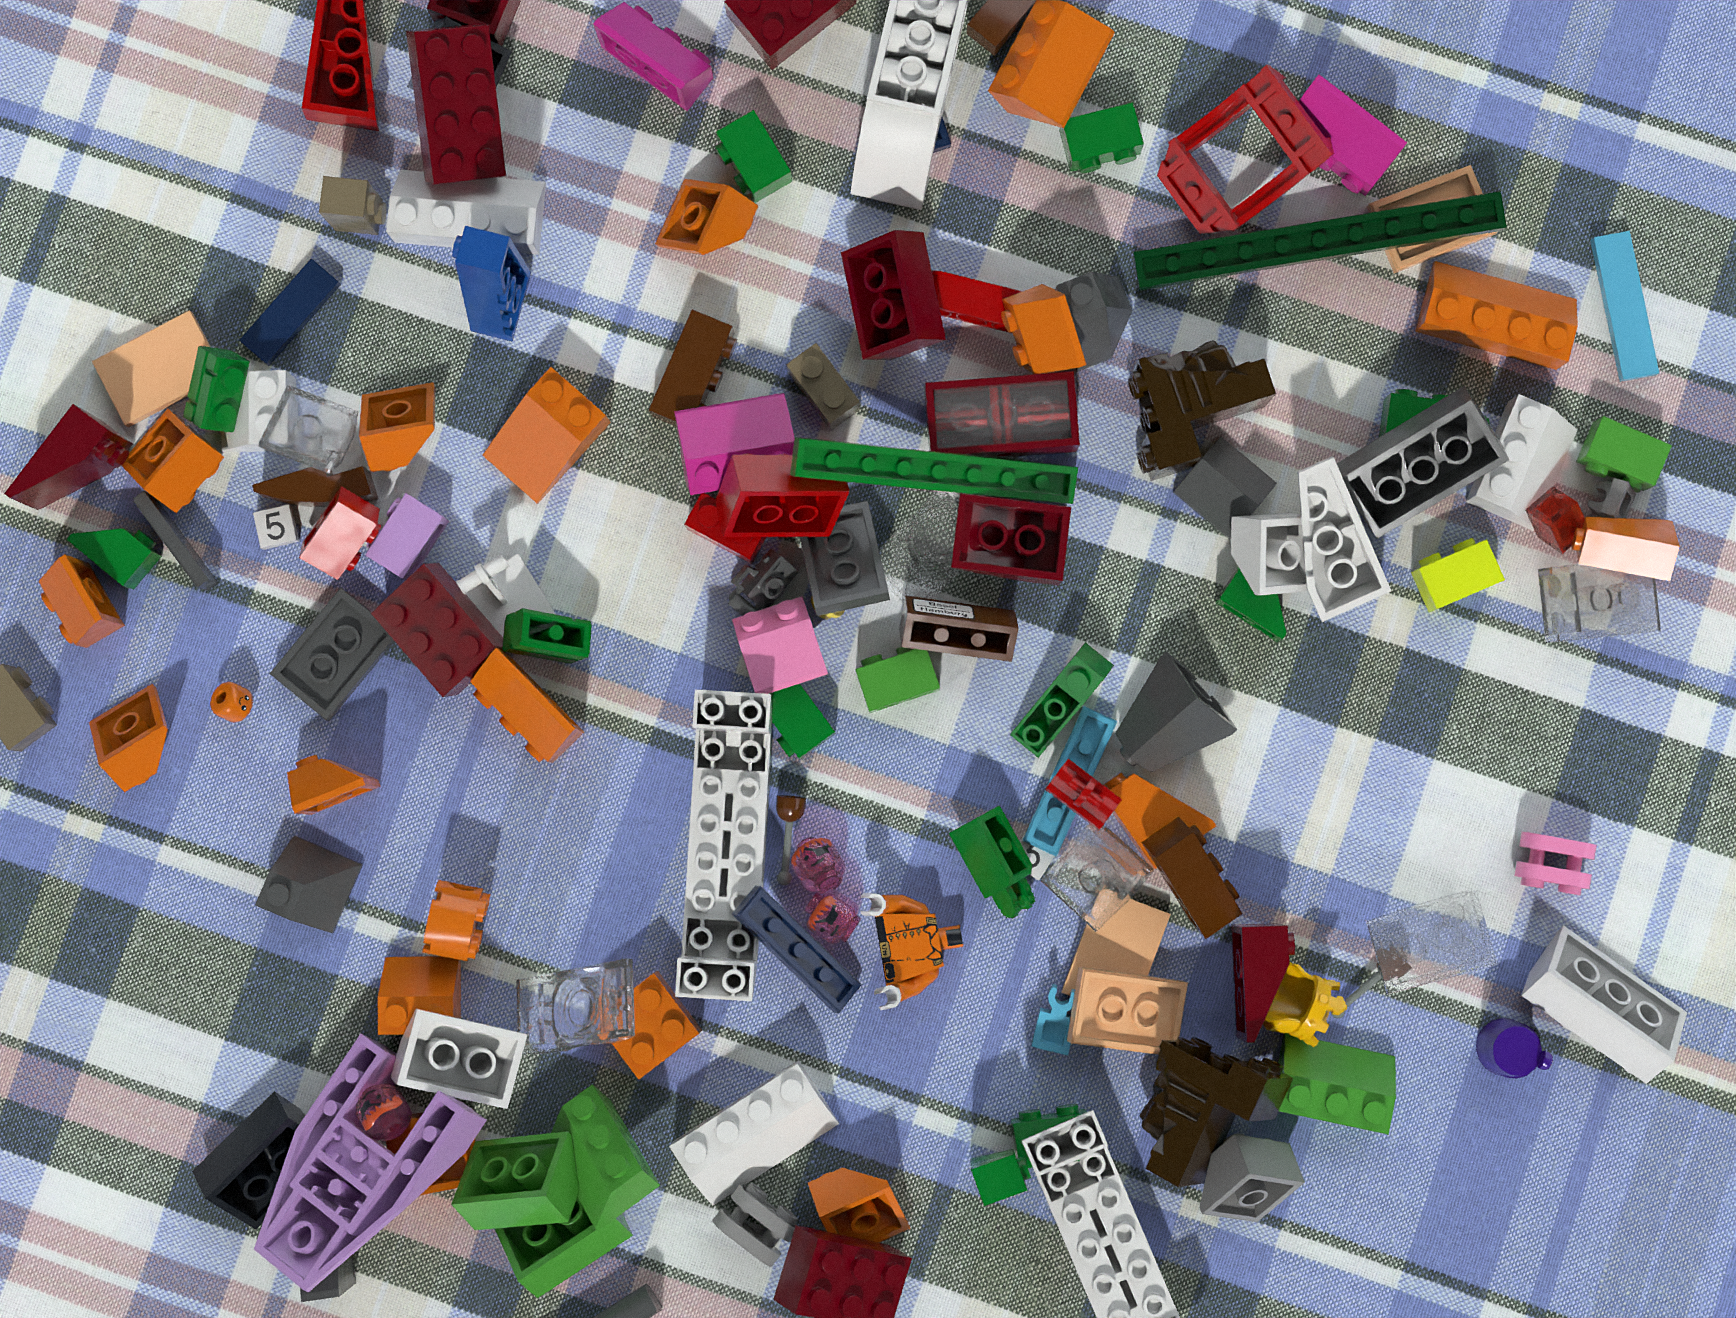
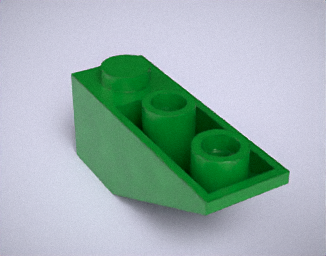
M1085 642L1010 735L1039 758L1102 683L1114 665Z

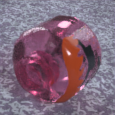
M809 837L802 840L797 845L796 851L791 858L793 871L801 885L810 892L825 894L833 891L841 884L846 871L845 861L834 843L827 838Z
M834 888L827 890L823 896L816 892L804 910L810 914L806 921L807 928L829 944H836L840 940L846 943L862 919L857 915L859 912L858 904Z
M380 1084L367 1088L360 1096L355 1108V1114L366 1134L376 1141L385 1142L399 1137L408 1128L412 1120L410 1106L400 1090L391 1084Z

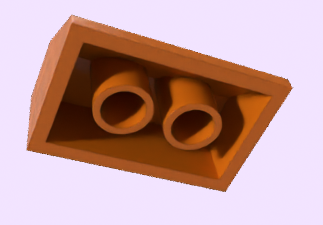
M1036 0L991 83L988 92L1010 114L1064 128L1115 32L1068 2Z
M498 648L489 655L470 681L477 689L473 693L477 700L488 710L494 706L503 715L499 722L513 736L519 732L528 741L524 747L538 762L545 759L547 762L553 763L584 733L508 653Z

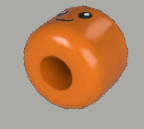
M224 682L214 690L211 696V710L216 716L233 723L240 722L250 713L253 707V696L248 689L236 683Z

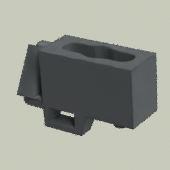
M770 549L763 555L755 568L744 565L732 579L731 583L736 588L730 594L728 604L742 616L749 612L768 608L782 595L784 589L799 571L780 554ZM749 573L745 580L741 584H739L744 579V577ZM743 592L756 605L753 606L752 604H750L740 594Z

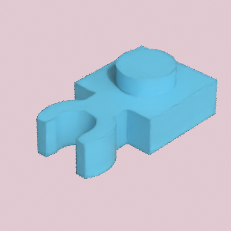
M1052 984L1048 993L1051 1010L1040 1007L1031 1047L1068 1056L1071 1043L1067 1042L1071 1015L1067 1014V1011L1072 1009L1075 989H1071L1068 1000L1059 1001L1055 996L1057 985Z

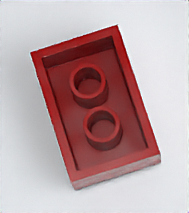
M788 454L732 455L715 500L723 537H830L850 492L848 483L845 481L790 475L792 455Z

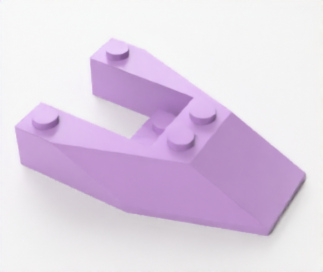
M363 1034L359 1035L295 1130L254 1247L256 1252L306 1292L311 1291L397 1217L464 1155L487 1121L462 1101L437 1091L397 1153H392L364 1131L360 1109L367 1100L371 1104L381 1103L385 1100L395 1085V1082L390 1077L397 1054L384 1044ZM375 1090L374 1092L368 1094L364 1100L362 1099L366 1095V1093ZM371 1106L366 1110L363 1121L364 1119L367 1120L365 1115H372L369 1111L376 1112L375 1106Z

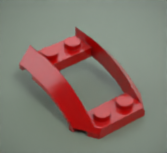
M1265 65L1249 82L1243 84L1207 115L1168 142L1169 147L1165 159L1161 161L1157 177L1199 234L1236 230L1334 155L1331 138L1324 137L1283 80L1286 77L1270 65ZM1252 107L1292 161V164L1239 205L1231 209L1191 153Z

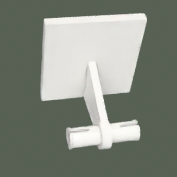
M499 554V556L484 565L481 563L475 565L473 572L456 581L463 594L470 598L502 637L504 634L505 618L510 613L525 608L555 614L519 554H516L507 561L502 554Z

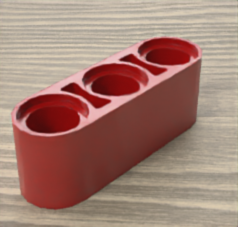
M932 270L941 316L1008 332L1001 316V312L1005 311L1002 299L1022 291L943 271Z

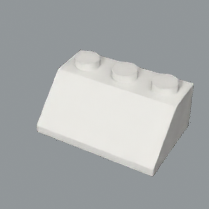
M1518 394L1508 401L1495 431L1508 455L1509 461L1475 480L1466 502L1534 531L1577 429L1553 408Z
M416 1009L401 1038L390 1078L396 1085L432 1093L441 1091L451 1097L508 1109L527 1034Z

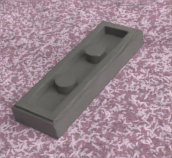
M145 491L133 498L135 500L133 502L195 586L208 591L216 586L219 582L160 502Z

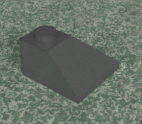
M293 836L270 869L255 906L288 920L334 933L363 864L300 837Z

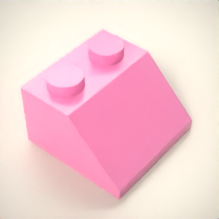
M803 596L792 600H785L777 605L756 612H749L732 619L755 693L769 694L828 674Z

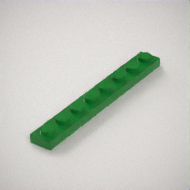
M795 437L790 475L804 478L1073 504L1078 467Z

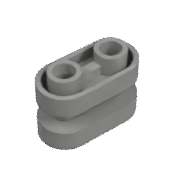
M750 1182L748 1186L740 1183L731 1195V1198L738 1206L733 1212L721 1208L712 1222L725 1235L755 1258L772 1267L781 1255V1252L774 1244L779 1238L791 1242L798 1218L786 1207L780 1205L777 1209L767 1202L768 1195L754 1183ZM749 1215L767 1227L763 1235L744 1222Z

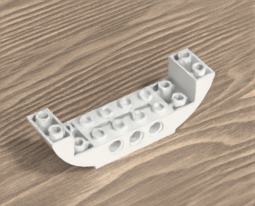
M890 0L859 136L851 186L852 195L922 210L930 177L932 155L969 0Z
M695 689L692 728L696 730L682 953L677 959L675 997L752 1001L759 940L732 913L755 885L762 888L764 886L771 764V694Z
M1088 1111L1021 1140L1096 1318H1180L1107 1148V1141L1094 1111Z

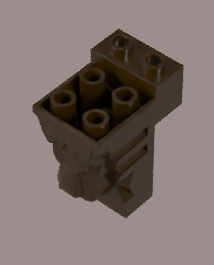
M1214 340L1204 343L1193 351H1182L1168 358L1167 353L1138 359L1131 372L1132 378L1128 379V386L1133 399L1140 400L1143 413H1139V419L1145 435L1147 434L1140 445L1141 452L1136 453L1141 472L1143 474L1148 473L1150 480L1153 481L1193 468L1202 457L1193 431L1194 429L1264 408L1276 395L1265 359L1251 363L1248 361L1236 366L1227 348L1224 345H1218Z
M1178 1037L1177 1040H1162L1156 1063V1070L1160 1071L1153 1084L1154 1094L1139 1115L1143 1120L1141 1123L1142 1128L1157 1140V1143L1150 1152L1151 1157L1145 1169L1177 1187L1204 1184L1211 1154L1223 1144L1236 1115L1247 1121L1273 1120L1276 1118L1293 1080L1291 1076L1282 1072L1284 1066L1263 1057L1262 1061L1255 1058H1250L1249 1061H1241L1228 1054H1224L1221 1057L1211 1051L1213 1047L1211 1044L1196 1037H1192L1191 1040L1183 1037Z

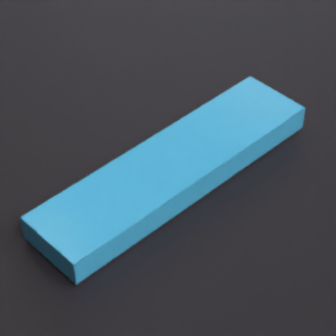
M1630 231L1594 237L1590 242L1619 381L1623 382L1656 376L1659 374V368Z
M1083 706L1048 784L1067 759H1070L1093 777L1117 721ZM1045 790L1022 841L1056 857L1076 813Z

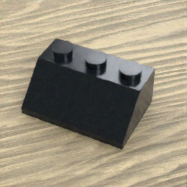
M274 1091L192 1171L205 1199L256 1230L265 1219L295 1130L305 1117L301 1109Z

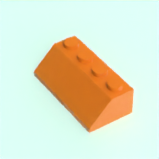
M1434 261L1415 332L1557 370L1569 362L1578 327L1577 299Z

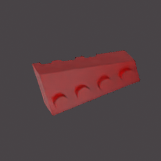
M317 0L302 102V111L306 120L379 131L365 0Z

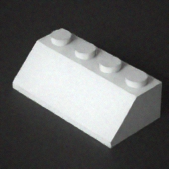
M400 170L390 194L386 232L395 243L453 247L456 237L458 235L462 236L464 227L469 226L509 236L519 253L539 255L546 182L495 177L431 184L425 181L423 171Z
M1564 925L1558 930L1529 972L1521 995L1530 1001L1533 1006L1547 1013L1561 1023L1563 1027L1571 1030L1592 1045L1597 1051L1605 1054L1622 1066L1628 1073L1633 1074L1646 1084L1675 1060L1687 1015L1685 1010Z
M798 1060L674 1140L669 1147L689 1179L713 1206L732 1194L740 1183L746 1185L837 1126L839 1122Z

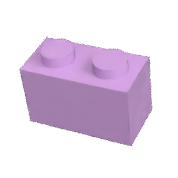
M405 493L402 499L397 498L391 504L387 512L388 521L382 530H379L373 542L366 545L369 548L366 553L367 557L404 580L408 579L421 566L449 523V520Z

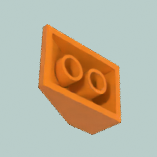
M550 367L526 393L483 453V456L538 504L611 422L599 408Z

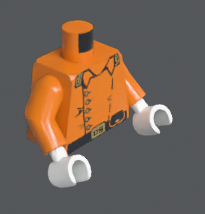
M863 893L861 898H869L872 905L869 911L860 912L864 916H875L886 986L874 990V995L883 992L886 994L888 999L886 1005L879 1007L880 1010H886L898 1006L901 1001L920 994L938 978L939 968L944 966L941 950L963 947L960 925L938 928L935 913H930L926 904L903 894L880 895L876 893Z

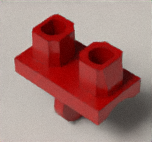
M1067 759L1045 788L1047 792L1097 830L1102 828L1122 801L1120 797L1070 759Z

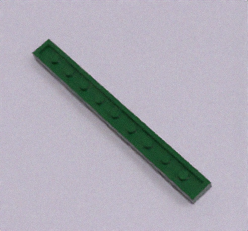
M1501 191L1136 251L1133 252L1138 289L1145 290L1504 231L1507 225Z

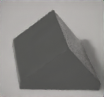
M1220 436L1173 493L1225 537L1231 539L1232 517L1252 515L1277 482Z

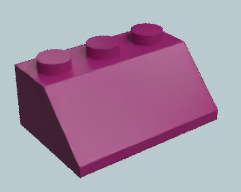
M623 2L598 17L593 25L601 48L684 110L688 111L713 79L709 58L695 48L691 52L680 44L682 39L668 27L662 30L653 24L652 16L640 6L636 5L633 9Z
M1320 74L1299 100L1301 106L1324 137L1331 138L1334 155L1319 167L1325 171L1332 170L1342 178V184L1351 192L1356 194L1360 192L1366 196L1390 167L1407 142Z
M784 393L674 411L685 482L690 495L718 491L732 455H793L795 437Z

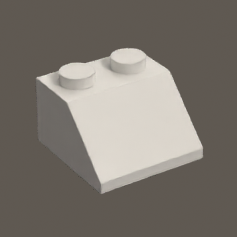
M286 370L248 371L235 430L232 433L221 431V451H296V378Z
M1281 513L1232 517L1231 555L1255 595L1308 591L1306 588L1301 514Z

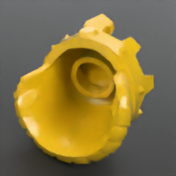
M1290 962L1263 1022L1264 1027L1268 1031L1288 1033L1315 1047L1319 1040L1314 1036V1033L1316 1031L1326 1033L1330 1026L1326 1022L1330 1011L1332 1012L1331 1014L1338 1016L1347 1010V1005L1342 996L1333 997L1331 995V990L1339 991L1340 982L1327 980L1317 975H1310L1299 964Z

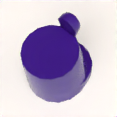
M1500 1018L1492 1020L1481 1029L1477 1037L1476 1052L1478 1059L1485 1069L1495 1075L1518 1079L1527 1076L1536 1067L1541 1070H1548L1552 1065V1054L1548 1051H1542L1540 1039L1534 1030L1514 1019Z

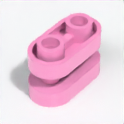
M1521 832L1519 847L1530 849L1528 863L1516 862L1514 876L1522 878L1521 885L1543 889L1544 882L1559 884L1558 892L1580 896L1582 889H1590L1592 874L1582 873L1581 866L1583 859L1595 860L1597 845L1542 834ZM1545 853L1566 855L1565 869L1544 866Z

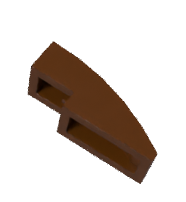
M988 0L967 24L966 34L995 56L1014 32L1017 33L1021 29L1036 0Z
M321 463L252 485L253 491L264 498L306 507H327L341 486L368 502L378 499L371 472L364 466L333 475L331 468Z

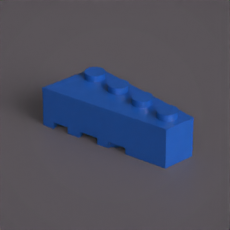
M465 226L463 235H458L455 239L452 257L456 258L455 265L470 331L513 342L532 272L509 236Z

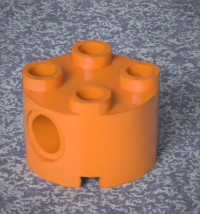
M438 880L435 891L438 894L436 900L432 899L423 941L425 945L422 952L468 961L469 958L475 959L477 952H479L483 930L476 929L477 923L483 922L484 916L487 914L491 894L483 893V888Z

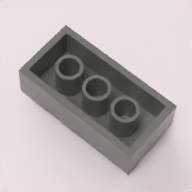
M1463 386L1336 464L1354 505L1376 538H1379L1509 461V458L1501 441L1466 387Z

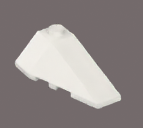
M1331 456L1298 471L1306 588L1320 620L1324 622L1389 593L1391 589L1334 457Z

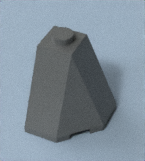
M1089 272L1058 284L1055 290L1066 296L1087 364L1076 368L1077 372L1112 359L1133 311L1120 278L1097 272Z
M1167 652L1158 660L1115 733L1123 746L1120 749V753L1125 760L1132 766L1139 764L1150 773L1220 741L1237 731L1222 705L1213 696L1210 697L1202 686L1195 681L1197 678L1186 666Z

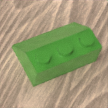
M1288 1033L1283 1034L1278 1063L1284 1066L1282 1072L1291 1076L1293 1080L1279 1112L1389 1135L1396 1099L1395 1056L1319 1040L1318 1044L1312 1047L1297 1037L1291 1036Z
M593 1084L561 1107L551 1133L568 1131L572 1135L580 1189L577 1197L594 1228L599 1231L658 1188L660 1184L612 1101Z
M566 1131L475 1141L451 1205L474 1230L569 1222L580 1190L572 1135Z
M578 1197L569 1222L495 1228L517 1281L536 1298L541 1297L633 1236L623 1214L597 1231Z

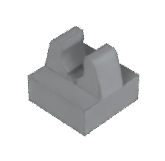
M1616 478L1613 479V482H1597L1595 488L1598 492L1605 493L1607 496L1602 502L1589 500L1588 507L1591 511L1600 517L1626 518L1636 496L1629 482Z

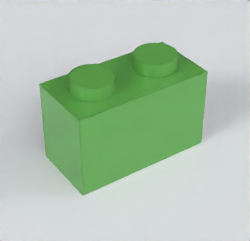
M1602 416L1592 423L1576 462L1586 466L1585 471L1596 477L1606 478V476L1627 481L1633 490L1639 493L1641 490L1645 491L1656 485L1672 445Z
M899 647L895 649L896 656L883 660L882 655L878 654L860 661L862 667L855 669L869 714L940 690L928 651Z

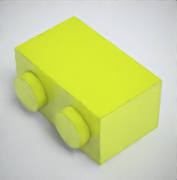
M1472 537L1452 546L1455 553L1442 558L1440 553L1437 552L1418 561L1421 568L1416 569L1411 574L1429 613L1505 580L1487 539L1476 544Z

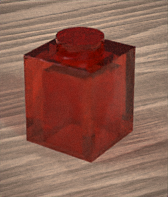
M1553 486L1525 510L1537 537L1561 554L1572 546L1575 529H1582L1585 520L1578 502Z

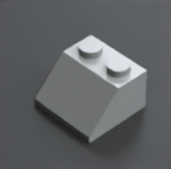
M1234 1134L1227 1137L1223 1144L1211 1154L1199 1207L1201 1213L1258 1222L1305 1183L1290 1143L1274 1141L1269 1138L1250 1137L1244 1134Z

